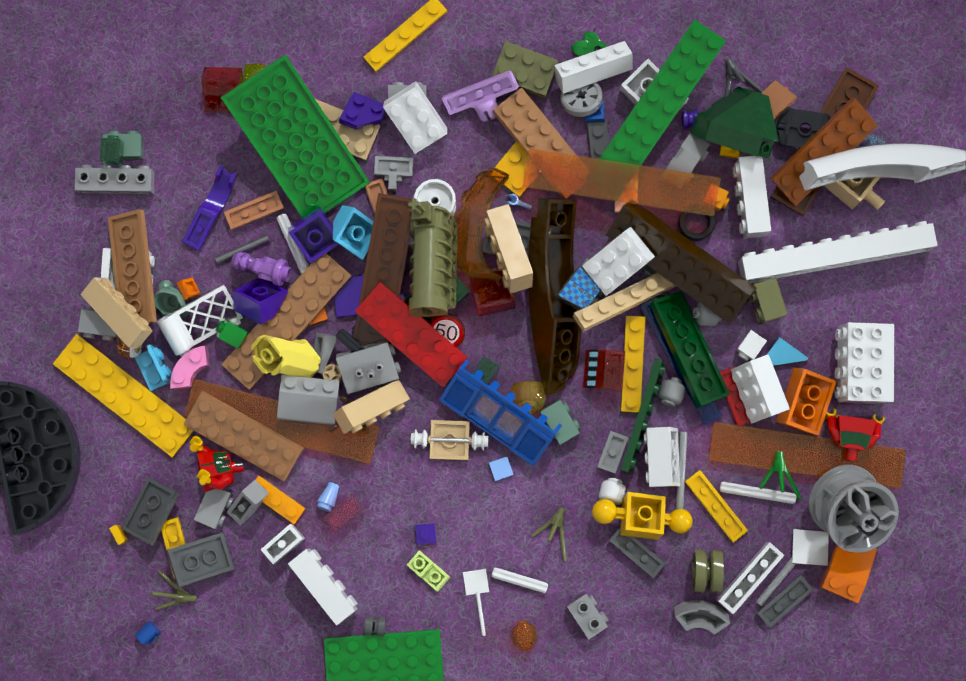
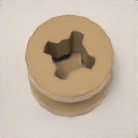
M335 364L327 365L323 372V378L340 382L342 376L339 367Z

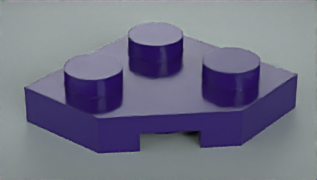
M353 92L339 118V123L358 130L369 124H373V126L381 124L387 112L383 108V103Z

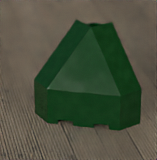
M738 86L732 90L731 94L720 98L711 105L712 107L696 115L690 134L728 148L769 159L774 141L779 142L769 96L755 90Z

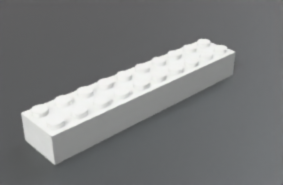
M926 221L915 223L911 227H908V225L897 226L892 231H889V228H883L873 234H870L869 231L858 233V236L852 238L851 235L840 236L836 241H832V238L820 240L817 244L805 242L794 248V245L782 247L779 251H775L774 248L763 250V253L757 255L756 252L745 253L738 261L740 276L749 283L773 278L927 252L938 245L933 223L927 224Z

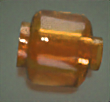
M527 620L518 621L517 625L511 629L513 645L521 651L533 649L534 645L538 642L536 627L528 623Z

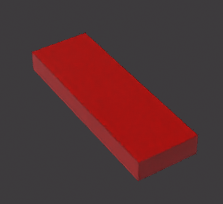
M732 367L721 371L720 374L730 393L726 399L736 425L739 427L751 421L746 414L744 403L732 378L731 369L735 368Z

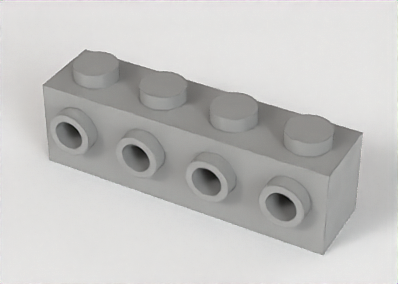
M81 165V168H75V191L85 194H154L155 172L149 166H138V169H133L127 165H120L119 168H112L110 165H100V168H93L92 165Z

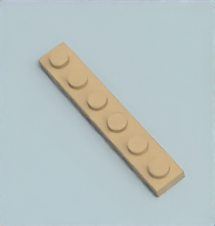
M656 273L575 312L573 317L584 332L676 287V285L659 273Z

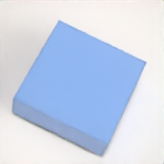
M507 457L489 463L495 481L513 475Z

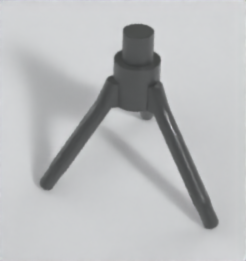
M732 59L725 61L728 72L725 97L730 94L731 80L737 78L742 83L748 82L760 93L763 92V89L743 74Z

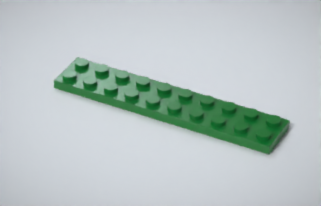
M694 19L586 177L587 181L615 200H618L725 44V39Z

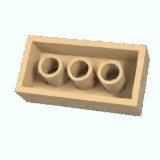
M509 204L487 210L486 218H484V230L486 236H490L492 253H496L497 268L499 271L502 270L504 287L509 289L510 294L531 288L533 271Z

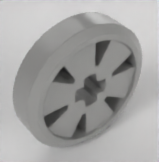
M596 82L566 93L561 91L560 95L563 109L570 115L577 117L589 116L595 113L603 101L602 90Z

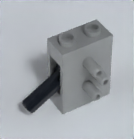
M344 329L338 331L336 338L349 349L348 351L336 354V361L347 394L399 379V373L402 372L399 361L395 362L393 357L396 354L394 345L392 343L389 344L387 339L362 346Z

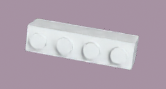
M623 41L556 64V82L562 93H566L632 70V52L626 42Z
M766 542L716 601L731 614H734L783 558L784 554L770 542Z

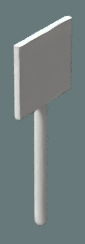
M486 569L463 572L466 595L476 594L482 636H485L480 593L489 592Z

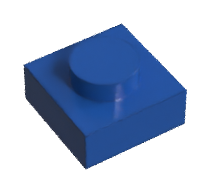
M602 101L600 108L595 113L585 116L586 123L605 122L604 101Z

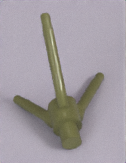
M559 507L557 513H554L547 523L532 533L531 537H535L548 526H552L547 541L550 542L556 528L559 529L563 562H566L563 521L565 519L563 516L566 510Z
M160 569L157 571L161 577L177 590V593L151 592L152 596L175 598L174 601L155 607V610L164 609L175 604L195 603L196 595L189 594V592L184 591L181 587H177V584Z

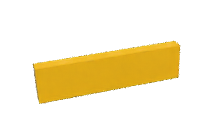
M698 470L685 481L686 485L732 543L748 531L701 470Z

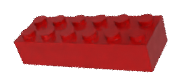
M381 281L355 309L358 315L442 387L457 372L465 360L468 359L467 355L423 317L416 318L409 314V305Z

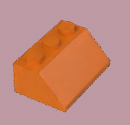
M793 368L785 392V398L790 409L778 413L776 423L819 436L837 381L804 368Z

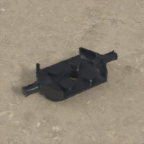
M787 108L779 119L775 121L780 146L801 148L831 119L830 114ZM807 124L810 126L811 131L804 134L800 131V126Z

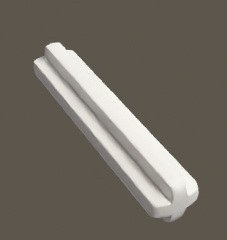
M494 568L492 572L493 578L535 591L546 593L548 584L503 569Z

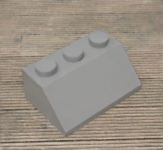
M282 375L277 420L335 425L333 413L337 410L339 381Z

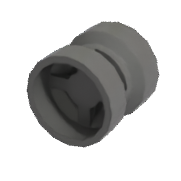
M366 615L364 634L371 635L375 633L378 636H384L386 617L374 618L373 616Z

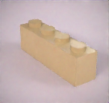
M93 278L80 294L129 348H139L153 331L148 326L149 323L136 313V309L124 300L123 294L116 291L112 287L111 281L107 278Z
M398 379L341 407L333 413V416L344 434L350 431L354 434L363 428L362 425L370 426L377 421L376 418L384 419L392 414L390 411L394 410L397 412L406 407L404 403L410 400Z

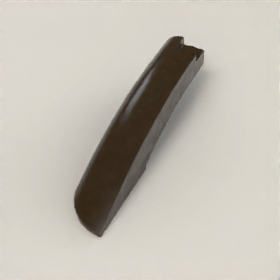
M538 198L537 217H531L529 262L533 271L532 287L529 288V306L535 353L545 395H552L561 391L565 387L564 384L567 380L572 379L579 361L582 329L573 317L577 310L555 299V296L574 272L573 241L576 200Z

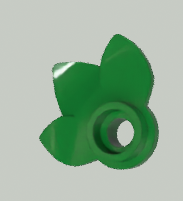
M585 32L584 40L574 43L571 49L577 56H582L596 51L598 47L603 49L608 46L600 41L596 33Z

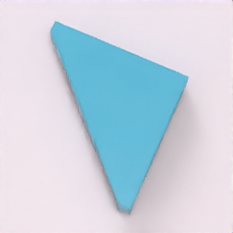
M780 337L767 353L773 366L808 360V357Z

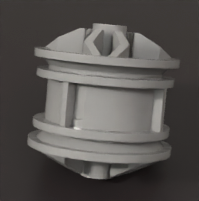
M841 465L827 471L815 483L809 498V510L814 522L822 530L828 532L832 540L840 548L849 552L860 553L875 549L889 538L897 524L899 509L895 496L888 488L877 483L871 473L860 466Z

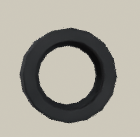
M703 204L687 206L681 212L678 219L680 233L691 241L706 239L712 233L715 226L713 212ZM698 211L706 216L708 225L703 232L692 233L687 229L685 219L691 212Z

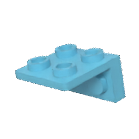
M148 345V351L138 355L135 359L149 390L152 392L169 384L172 372L169 366H166L162 361L165 357L161 349Z

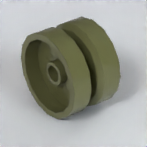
M694 550L691 564L693 592H705L708 580V587L711 593H722L724 578L722 550H711L708 562L705 550Z

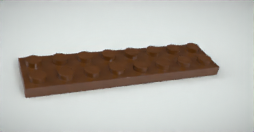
M846 67L819 113L830 114L832 118L852 97L856 98L863 108L866 109L879 85ZM777 186L770 198L804 216L820 187L814 188L797 206H794Z
M378 193L359 304L380 281L397 296H400L411 233L410 223L412 217L410 216L411 208L408 206V203L412 202L410 198ZM357 314L353 335L357 342L365 346L386 339Z

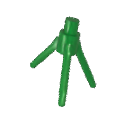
M775 452L773 464L759 488L762 489L775 471L779 473L780 490L783 493L785 491L784 472L797 498L801 499V495L785 465L783 452Z

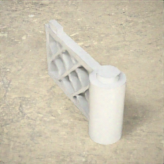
M223 284L181 309L159 319L157 324L174 354L182 357L190 351L192 346L217 333L215 331L216 328L206 327L208 319L211 317L219 319V322L224 321L225 309L230 308L234 310L233 300ZM223 290L226 295L224 304L214 302L215 295ZM203 301L210 303L208 313L197 311L199 303ZM213 304L223 307L220 317L210 315ZM185 311L193 312L191 323L182 321L179 315ZM235 311L237 316L230 319V321L239 325L241 323L240 319L243 317ZM196 314L206 316L204 326L193 324ZM192 326L203 329L201 336L195 340L190 335Z

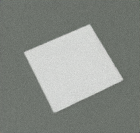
M793 529L792 563L828 566L829 533Z

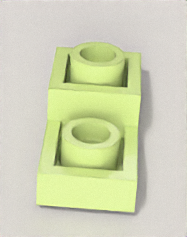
M420 550L407 564L409 568L437 592L450 578L448 574Z

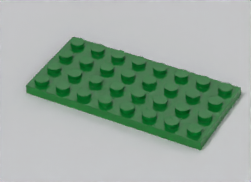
M285 54L221 96V99L302 218L319 207L326 213L370 183Z

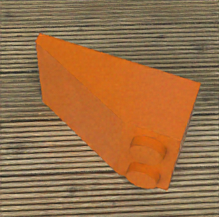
M836 544L819 587L849 601L859 603L877 549L855 553L846 551Z

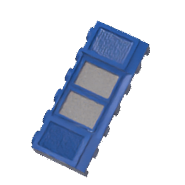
M466 359L459 367L439 401L460 416L467 418L478 428L490 434L494 439L500 441L510 451L534 467L562 425L558 424L553 431L545 425L548 419L546 415L542 414L536 419L529 414L532 408L530 404L525 403L520 408L513 403L516 397L513 392H509L504 397L496 391L500 386L497 381H493L489 386L480 380L484 375L481 370H477L474 375L467 371L465 368L470 361Z

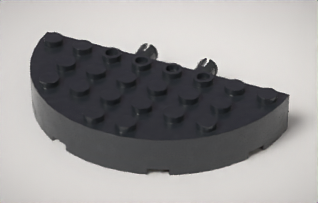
M0 381V485H4L13 535H20L47 523L67 503L75 488L80 471V446L71 420L53 399L29 386Z

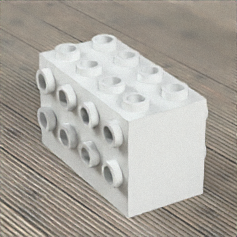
M848 322L838 326V329L835 331V340L838 341V348L835 350V359L837 360V367L835 368V379H837L835 398H837V403L886 404L894 402V324Z

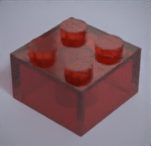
M498 268L486 270L494 278L486 274L485 271L469 274L471 276L469 277V282L478 317L516 308L514 293L510 294L509 289L503 285L502 270L499 271Z

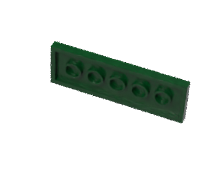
M683 291L650 302L652 311L697 408L729 396L730 393L695 318H693V313Z
M655 358L621 467V471L630 474L631 470H635L637 464L635 455L636 452L640 453L643 445V440H640L641 435L647 432L649 423L646 419L648 415H652L654 409L652 400L653 397L657 398L660 385L657 383L659 378L663 379L666 368L663 366V360Z

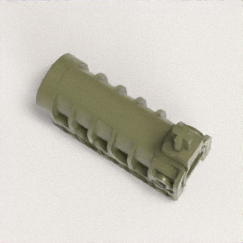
M414 198L412 202L408 203V206L411 208L410 216L412 217L410 223L411 235L414 237V241L411 242L413 255L410 257V262L413 264L410 277L413 279V283L409 286V290L412 292V298L409 299V314L416 318L448 315V309L456 307L457 221L446 208L436 205L431 206L428 201L418 202Z

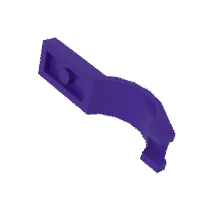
M221 165L215 174V181L209 195L198 208L182 241L197 250H201L217 216L224 208L238 175L235 172L231 174L223 170L224 167Z

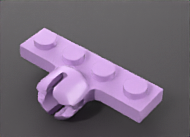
M509 70L444 95L442 101L449 115L473 107L480 120L486 122L489 121V117L491 120L496 118L492 112L499 106L496 97L517 90L519 86L512 71Z

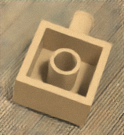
M880 177L855 178L824 185L852 210L864 199L876 210L885 202V200L872 191V187Z

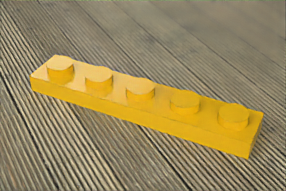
M430 0L363 58L377 72L447 12V9L439 0Z
M626 316L621 412L638 413L640 409L645 317Z

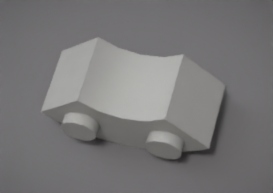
M689 134L663 172L662 177L679 188L684 183L688 184L694 176L691 172L699 161L703 162L709 154L706 150L710 144L693 134Z
M691 600L674 607L675 617L686 631L693 628H704L715 635L730 624L729 614L720 606L709 601Z

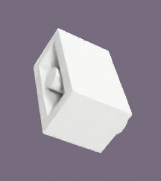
M289 524L266 544L261 551L272 564H276L305 538L293 524Z

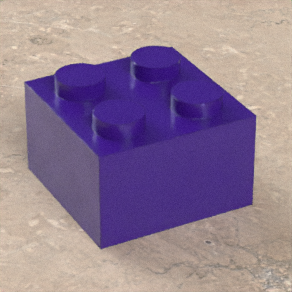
M321 207L288 227V233L309 263H312L339 245L333 240V224Z

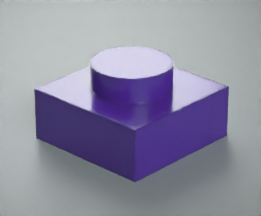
M434 523L415 525L417 545L436 543Z

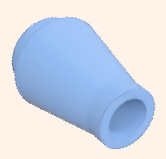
M332 482L328 483L317 500L318 508L327 512H331L335 508L339 485Z

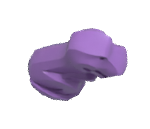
M241 251L232 257L231 264H233L235 269L244 272L250 270L257 274L260 279L272 281L276 286H282L290 278L291 267H289L288 261L283 258L279 260L266 256L264 258H253L251 254Z

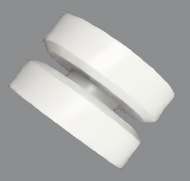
M432 179L423 182L416 189L414 198L418 202L428 201L431 206L436 205L446 208L454 217L456 212L455 193L448 183L439 179Z

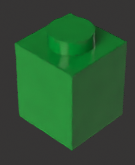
M226 318L223 322H219L215 330L217 332L216 336L237 349L248 333L244 328Z

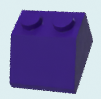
M257 278L233 291L234 311L256 323H265L275 317L288 294V290L276 286L268 280Z

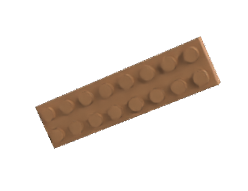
M327 253L313 261L288 289V294L275 317L265 323H258L244 338L239 348H236L221 365L245 387L251 390L265 375L253 362L252 356L255 355V351L251 349V345L262 335L288 341L297 339L348 282L352 275Z

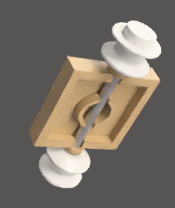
M431 420V435L428 436L426 430L418 433L415 429V433H411V444L414 445V448L417 445H422L423 449H425L427 444L430 443V459L468 460L469 445L472 443L474 451L477 447H481L484 451V447H488V436H485V432L482 435H477L475 431L471 439L469 437L470 421Z

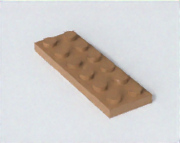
M522 87L492 111L562 199H567L587 182L586 177L590 173L588 168Z
M138 209L108 217L116 291L123 294L124 300L136 309V313L140 317L144 318L149 324L155 323L157 319L144 210Z
M204 391L200 393L184 423L188 428L284 482L303 450L302 446Z

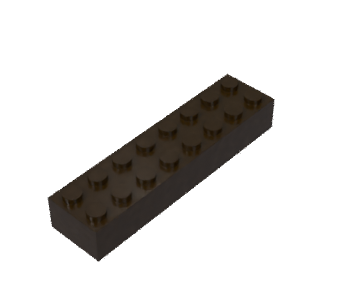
M633 199L623 205L606 233L607 237L614 240L631 227L655 256L646 265L729 324L740 315L757 287Z

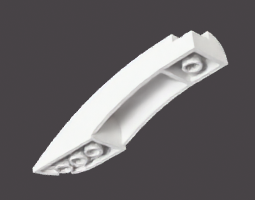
M924 144L866 146L806 161L803 163L805 171L799 177L805 191L838 181L869 177L910 179L918 183L965 170L966 151Z

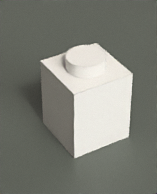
M750 330L736 349L739 352L738 356L745 361L754 360L767 340Z

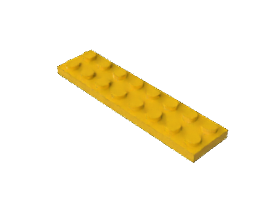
M78 334L73 337L53 363L58 369L172 458L194 432V430L184 425L186 418Z

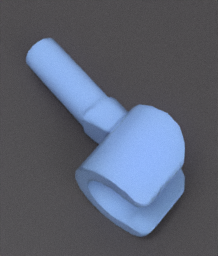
M516 194L506 195L511 197L512 202L504 201L505 205H518L531 210L532 205L519 200Z

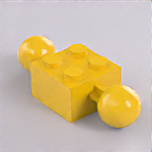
M627 492L624 495L622 508L616 507L608 499L597 501L592 508V515L598 523L609 524L614 519H621L620 535L658 540L664 535V525H669L673 532L681 534L690 530L693 523L691 514L685 509H676L670 514H666L665 496Z

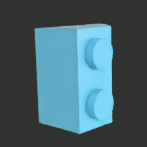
M342 205L333 221V240L363 260L369 249L373 221L356 208Z

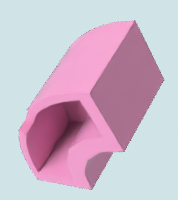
M200 346L194 348L179 359L171 375L170 389L193 388L196 375L202 369L210 367L208 347Z

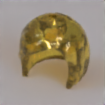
M522 381L512 384L511 392L516 395L513 403L520 408L525 403L532 406L529 411L530 415L543 408L546 395L542 382Z

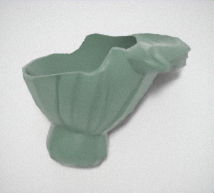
M163 280L158 284L159 290L154 295L155 307L164 316L187 305L181 293L174 288L172 282ZM185 311L179 316L181 319L186 318L190 315V312Z

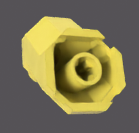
M262 335L251 345V349L255 351V355L252 356L253 362L265 374L272 373L271 375L275 376L280 373L289 376L311 378L318 371L319 364L321 363L319 355H317L305 339L288 341Z

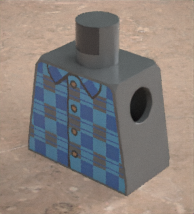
M578 267L555 296V299L579 311L600 301L596 296L601 289L581 267Z

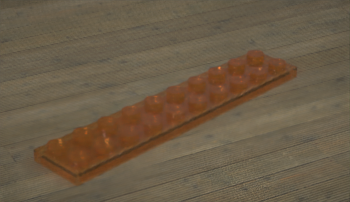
M529 148L523 187L714 216L720 178Z
M197 379L193 381L184 414L186 417L190 414L200 393L204 391L302 447L371 464L380 430L379 426L366 425L365 432L361 429L354 434L352 431L344 434L340 427L329 432V428L333 425L277 420L278 400Z
M713 422L708 461L770 469L773 459H775V452H783L785 465L788 472L821 477L827 471L837 466L856 465L866 469L875 478L876 482L883 486L902 487L905 449L873 445L867 451L858 450L857 460L853 461L845 459L846 448L838 447L833 439Z

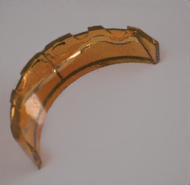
M491 167L476 175L475 178L477 180L469 190L464 191L460 198L462 201L460 210L455 212L454 218L458 225L457 268L461 269L464 274L471 278L501 280V276L495 274L488 267L484 259L482 231L486 211L489 209L499 189L509 179V174Z

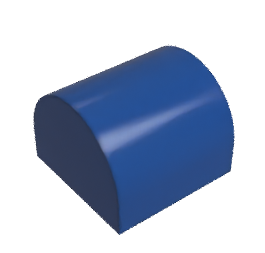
M148 621L135 636L143 645H150L161 634V630L153 622Z

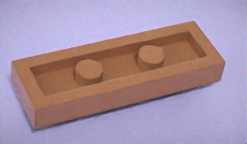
M276 190L227 210L224 214L230 229L234 230L284 209V206Z

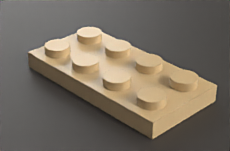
M315 99L350 153L367 161L381 125L373 126V124L363 126L362 129L354 130L339 123V118L344 110Z

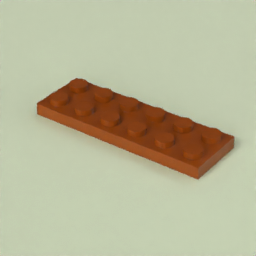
M852 97L770 179L794 206H797L813 190L805 191L799 176L805 171L803 163L838 152L855 149L878 124L858 100Z

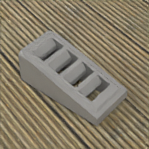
M316 333L314 350L321 359L318 373H323L337 341L335 335Z

